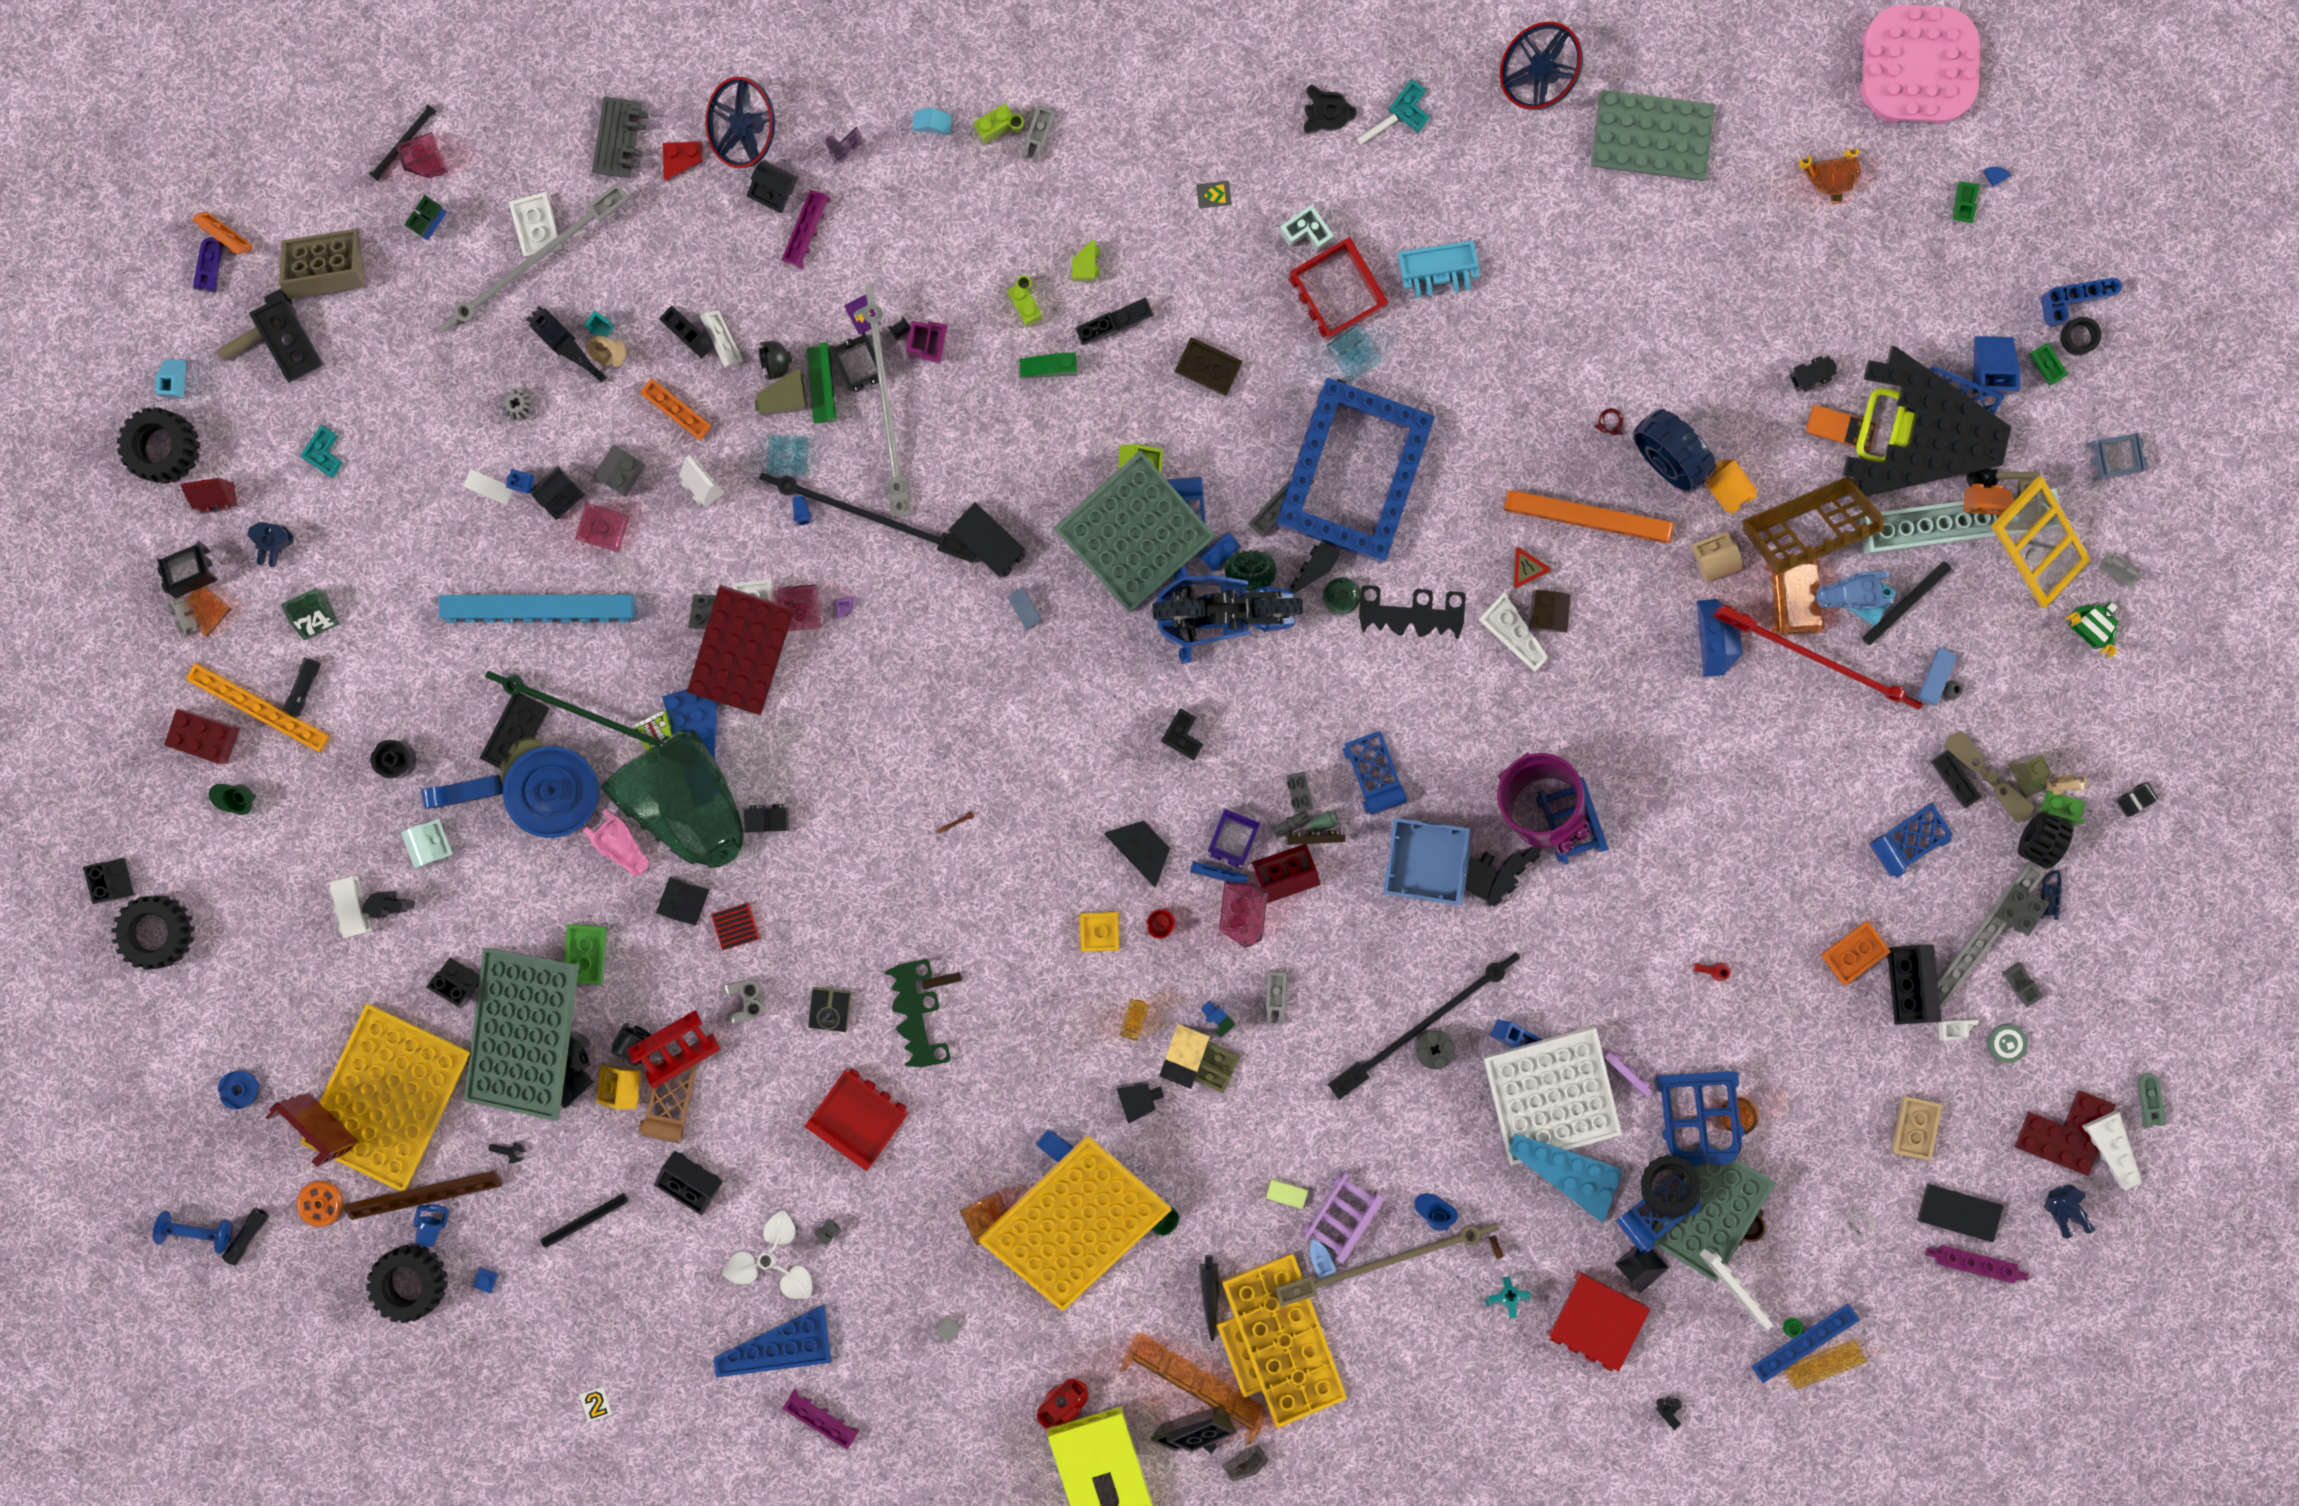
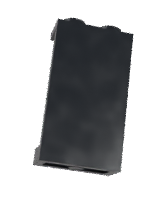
M976 502L949 529L999 578L1002 576L1006 578L1013 569L1011 567L1014 563L1017 562L1019 564L1026 556L1024 554L1026 549Z

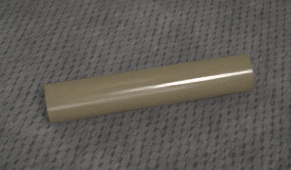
M278 316L272 319L274 327L281 325L282 321ZM257 327L216 351L219 357L226 361L263 338Z

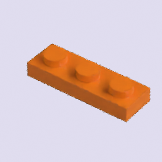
M209 212L194 215L193 222L199 225L202 230L214 236L217 241L229 247L233 253L239 255L251 251L253 246L251 243Z

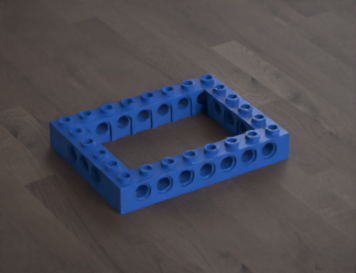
M1327 377L1323 381L1275 526L1380 563L1385 562L1435 416ZM1338 404L1344 409L1350 408L1359 411L1361 415L1367 414L1378 418V421L1382 422L1384 420L1395 424L1398 428L1410 427L1407 436L1403 440L1405 443L1401 454L1397 458L1399 461L1395 472L1391 476L1392 481L1389 490L1385 493L1386 499L1383 508L1379 511L1380 517L1377 526L1372 531L1374 532L1373 536L1302 511Z

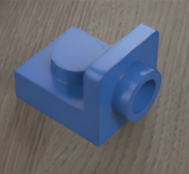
M511 469L507 477L506 488L530 494L534 475Z

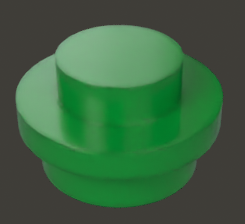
M1788 1318L1783 1323V1331L1787 1336L1795 1338L1802 1333L1803 1326L1798 1319Z

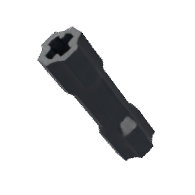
M304 657L293 689L287 697L282 711L300 717L309 689L322 663Z
M257 1207L252 1210L235 1240L221 1256L226 1263L234 1266L239 1263L246 1252V1248L269 1218L267 1212Z

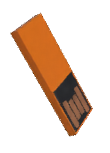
M1814 404L1811 407L1805 433L1856 448L1863 419ZM1872 421L1864 445V450L1866 451L1871 450L1877 423Z

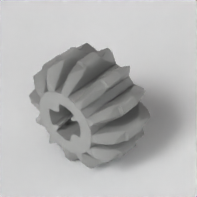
M515 388L511 390V394L505 392L507 398H501V401L505 404L500 406L502 410H505L504 415L506 417L510 416V419L513 421L516 418L519 421H523V415L529 418L528 410L534 411L530 407V405L534 404V401L530 399L531 395L525 393L523 389H519L517 392ZM520 403V406L515 407L514 404Z

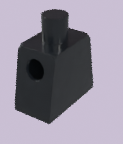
M1486 851L1480 860L1474 857L1469 859L1465 886L1466 890L1483 900L1487 899L1497 873L1496 870L1489 867L1495 857Z
M1148 1082L1117 1086V1092L1128 1124L1156 1109L1154 1101L1164 1098L1161 1086L1150 1090Z

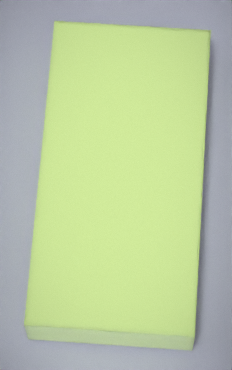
M1271 1179L1266 1199L1303 1209L1308 1189Z

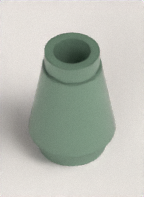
M1327 810L1309 821L1312 831L1335 828L1339 824L1334 810Z

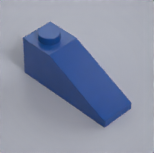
M1501 1019L1496 1020L1490 1037L1511 1048L1543 1040L1513 1022Z

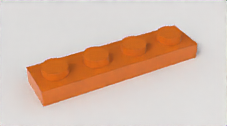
M652 378L640 391L641 395L701 441L712 428L708 422Z

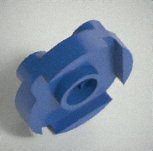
M235 1070L224 1075L218 1084L220 1101L230 1109L245 1108L256 1100L260 1084L247 1071ZM240 1085L242 1087V1093L236 1094V1089L234 1087Z

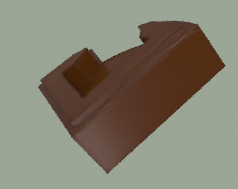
M1495 1235L1488 1237L1496 1259L1503 1258L1504 1255Z

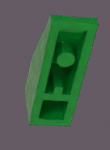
M1076 352L1055 353L1019 359L1020 378L1077 376Z

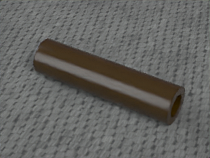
M960 972L922 980V984L925 990L961 982L962 979Z

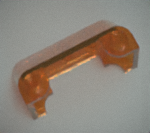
M1777 558V559H1778L1779 562H1780V561L1785 560L1786 558ZM1814 559L1778 575L1774 573L1766 562V571H1771L1772 573L1769 576V580L1772 579L1775 609L1773 622L1776 621L1775 628H1771V632L1781 637L1821 633L1825 627L1824 618L1821 617V607L1818 605L1816 598L1819 588V561Z

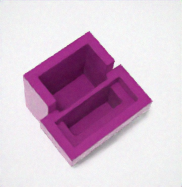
M911 321L906 348L909 357L941 364L948 325L928 321L927 325V323Z

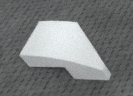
M1970 1019L1938 1022L1939 1040L1949 1041L1967 1038L1970 1035L1969 1031L1979 1021Z

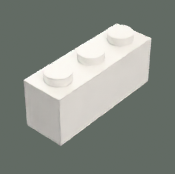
M358 876L329 882V894L334 900L335 905L333 909L339 919L338 929L343 938L372 932L368 914L362 913L365 902Z

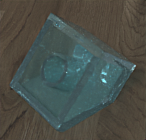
M1358 324L1326 345L1332 359L1349 383L1381 362L1369 334Z

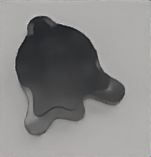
M1315 85L1307 87L1306 93L1313 101V104L1306 105L1304 108L1308 117L1303 127L1305 133L1309 134L1318 129L1335 131L1342 128L1348 121L1355 119L1357 110L1347 103L1342 97L1343 95L1336 92L1320 91Z

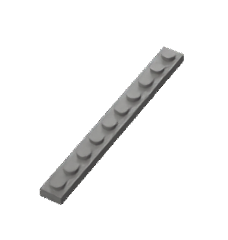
M2032 862L2025 864L1937 979L1940 1010L1943 1009L2007 925L2006 922L1995 915L2014 884L2016 883L2032 892L2046 873Z

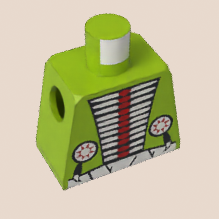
M661 711L631 726L632 729L662 740L665 736L674 738L666 711ZM641 741L648 752L656 750L660 752V748Z

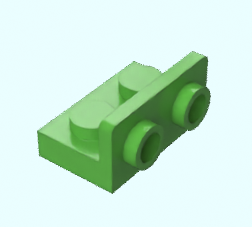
M2046 791L2040 813L2042 811L2065 820V822L2072 826L2084 824L2081 816L2085 801L2061 794L2053 795L2051 791Z

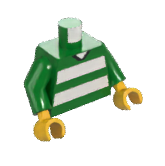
M2108 602L2104 607L2099 604H2086L2076 607L2069 616L2065 617L2066 620L2071 619L2068 626L2093 649L2103 648L2100 653L2103 655L2107 652L2108 659L2117 653L2114 645L2118 621L2112 615L2118 608L2114 603Z

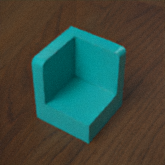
M594 310L584 324V327L596 336L608 337L615 325Z

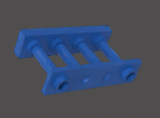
M1580 777L1585 795V816L1593 838L1589 842L1573 847L1566 854L1562 853L1559 855L1555 851L1557 861L1563 865L1569 864L1567 857L1593 848L1597 849L1598 852L1609 850L1584 777ZM1572 787L1546 796L1544 791L1537 792L1536 801L1539 808H1543L1550 831L1556 829L1554 821L1574 813L1576 806L1552 814L1548 805L1549 802L1566 796L1577 795Z

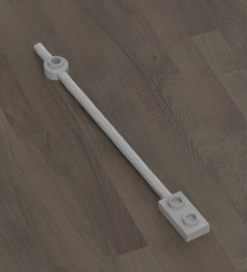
M619 183L614 184L587 205L590 210L589 213L471 303H458L454 309L455 315L440 325V328L446 332L459 321L469 322L473 320L477 307L594 218L598 222L603 221L628 202L630 198ZM465 309L469 311L467 316L463 314Z
M866 284L868 305L863 310V317L871 324L892 472V478L886 479L892 517L910 515L911 508L906 476L900 477L878 325V322L883 317V311L875 304L873 284ZM871 310L876 311V315L874 317H870L869 312Z

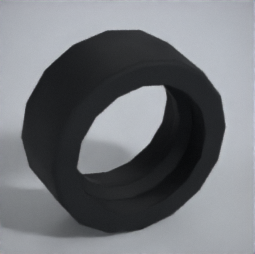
M2079 317L2068 322L2060 333L2062 347L2073 355L2086 354L2094 350L2101 341V329L2097 322L2089 317ZM2077 325L2085 326L2090 332L2091 341L2085 347L2076 346L2071 339V330Z

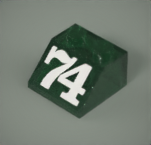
M314 588L281 604L289 623L303 640L312 638L340 625L326 593L322 589Z

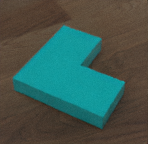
M1411 79L1388 111L1395 114L1398 119L1419 133L1430 119L1428 114L1416 106L1427 90Z
M323 425L318 428L300 455L304 460L331 478H334L344 463L328 452L339 436Z

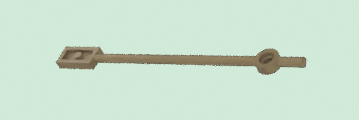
M1497 1223L1478 1229L1473 1225H1466L1461 1229L1459 1235L1313 1281L1310 1275L1275 1286L1276 1294L1282 1307L1318 1295L1317 1288L1460 1242H1464L1467 1245H1475L1480 1240V1236L1498 1231L1499 1228ZM1471 1231L1472 1237L1467 1238V1232Z

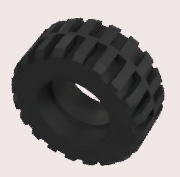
M154 407L153 409L144 408L142 413L136 411L132 414V419L127 418L124 421L126 425L124 428H120L121 436L120 438L117 437V444H120L117 452L118 455L123 456L120 460L123 465L127 466V470L130 473L151 482L167 484L170 481H179L180 476L186 477L189 474L188 469L195 467L194 460L195 458L199 459L200 453H197V448L200 449V442L196 441L199 436L197 431L192 430L194 426L186 421V418L166 409ZM163 428L167 429L172 440L171 450L162 461L152 463L146 454L147 440L155 431Z
M412 1244L411 1246L402 1245L381 1256L371 1267L372 1272L367 1277L370 1283L366 1285V1291H370L368 1299L369 1302H374V1310H380L382 1312L380 1316L383 1318L389 1316L391 1317L390 1321L397 1322L400 1320L401 1323L417 1321L434 1310L440 1304L439 1301L444 1298L446 1294L444 1290L448 1285V1282L444 1281L448 1276L447 1271L442 1270L444 1263L442 1261L438 1262L436 1259L438 1255L435 1252L430 1254L427 1247L420 1249L419 1245ZM398 1267L411 1268L419 1275L422 1281V1292L418 1299H404L395 1291L393 1274Z

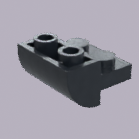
M763 160L757 165L751 176L752 182L746 196L779 213H783L788 197L792 195L799 177Z
M559 465L553 468L530 490L534 499L555 520L559 519L585 496L583 491Z
M125 858L83 866L92 904L110 902L134 895Z
M396 890L377 892L366 899L362 913L369 914L368 917L371 918L387 917V914L407 912V909L414 908L415 901L396 898Z
M449 957L441 970L437 971L426 988L461 1009L472 998L473 992L479 985L480 975Z
M570 1032L568 1047L570 1058H568V1063L571 1069L574 1068L575 1072L591 1065L585 1047L591 1045V1042L583 1034Z

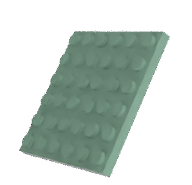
M1141 450L1053 527L1129 613L1216 537Z

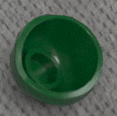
M1171 1207V1211L1152 1228L1155 1234L1163 1236L1174 1231L1179 1223V1214L1176 1209Z

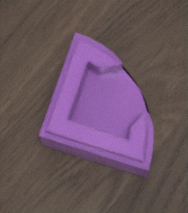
M854 597L834 599L837 619L846 616L852 610Z

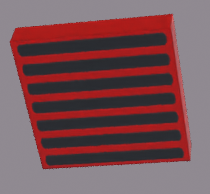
M749 902L711 914L722 951L760 939Z

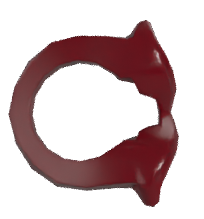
M1605 409L1601 412L1598 424L1594 427L1603 433L1623 435L1621 431L1624 421L1623 415L1616 409ZM1609 412L1615 413L1619 419L1618 424L1611 431L1606 429L1603 421L1604 416Z

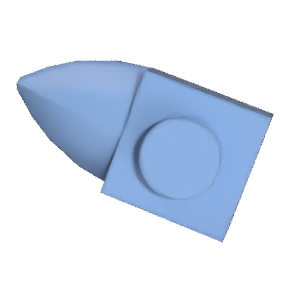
M1313 1239L1310 1245V1257L1318 1278L1321 1279L1337 1272L1327 1249Z

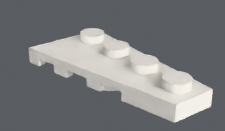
M1505 592L1478 619L1483 626L1533 672L1548 658Z
M2113 1111L2082 1125L2084 1130L2089 1133L2092 1143L2099 1149L2102 1159L2107 1162L2110 1172L2121 1189L2127 1190L2142 1183L2120 1112Z

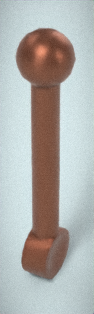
M968 812L966 816L938 829V834L966 819H972L974 817L973 812Z

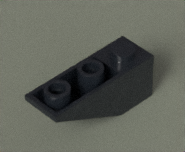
M1321 542L1319 546L1314 545L1309 553L1312 556L1309 563L1305 561L1299 570L1302 572V575L1299 579L1295 578L1290 586L1293 589V595L1329 573L1340 553Z

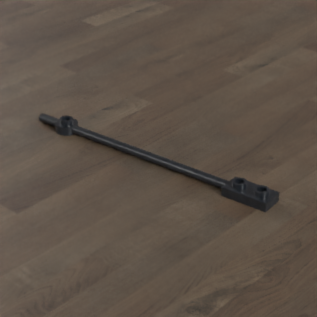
M765 473L760 474L759 480L776 485L783 495L791 496L794 493H798L938 544L937 551L972 564L974 563L976 555L956 536L945 532L942 533L941 537L935 536L798 486L796 480L791 476H783L779 479ZM791 483V488L785 489V485Z
M1515 952L1500 964L1496 962L1488 964L1483 977L1361 1066L1357 1061L1328 1083L1330 1089L1339 1100L1370 1078L1366 1072L1489 981H1501L1505 976V969L1519 960V955ZM1494 969H1498L1499 974L1497 976H1493L1492 971Z

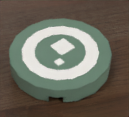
M2010 1024L1999 1025L1988 1036V1050L1999 1061L2005 1063L2016 1062L2026 1053L2028 1047L2027 1037L2016 1026Z

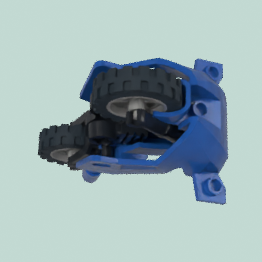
M1181 567L1175 572V582L1161 590L1156 603L1152 604L1153 619H1156L1158 622L1157 627L1163 637L1172 644L1182 645V648L1179 649V659L1181 664L1191 662V646L1249 635L1251 630L1248 631V626H1255L1264 632L1293 627L1295 625V617L1289 616L1303 614V599L1294 598L1293 592L1287 589L1267 586L1257 588L1253 592H1246V587L1248 586V581L1216 575L1187 576L1186 567ZM1192 584L1221 586V593L1206 594L1194 600L1195 589L1192 588ZM1183 589H1187V595H1184ZM1223 627V636L1196 641L1195 628ZM1180 628L1188 630L1190 641H1185L1180 634Z

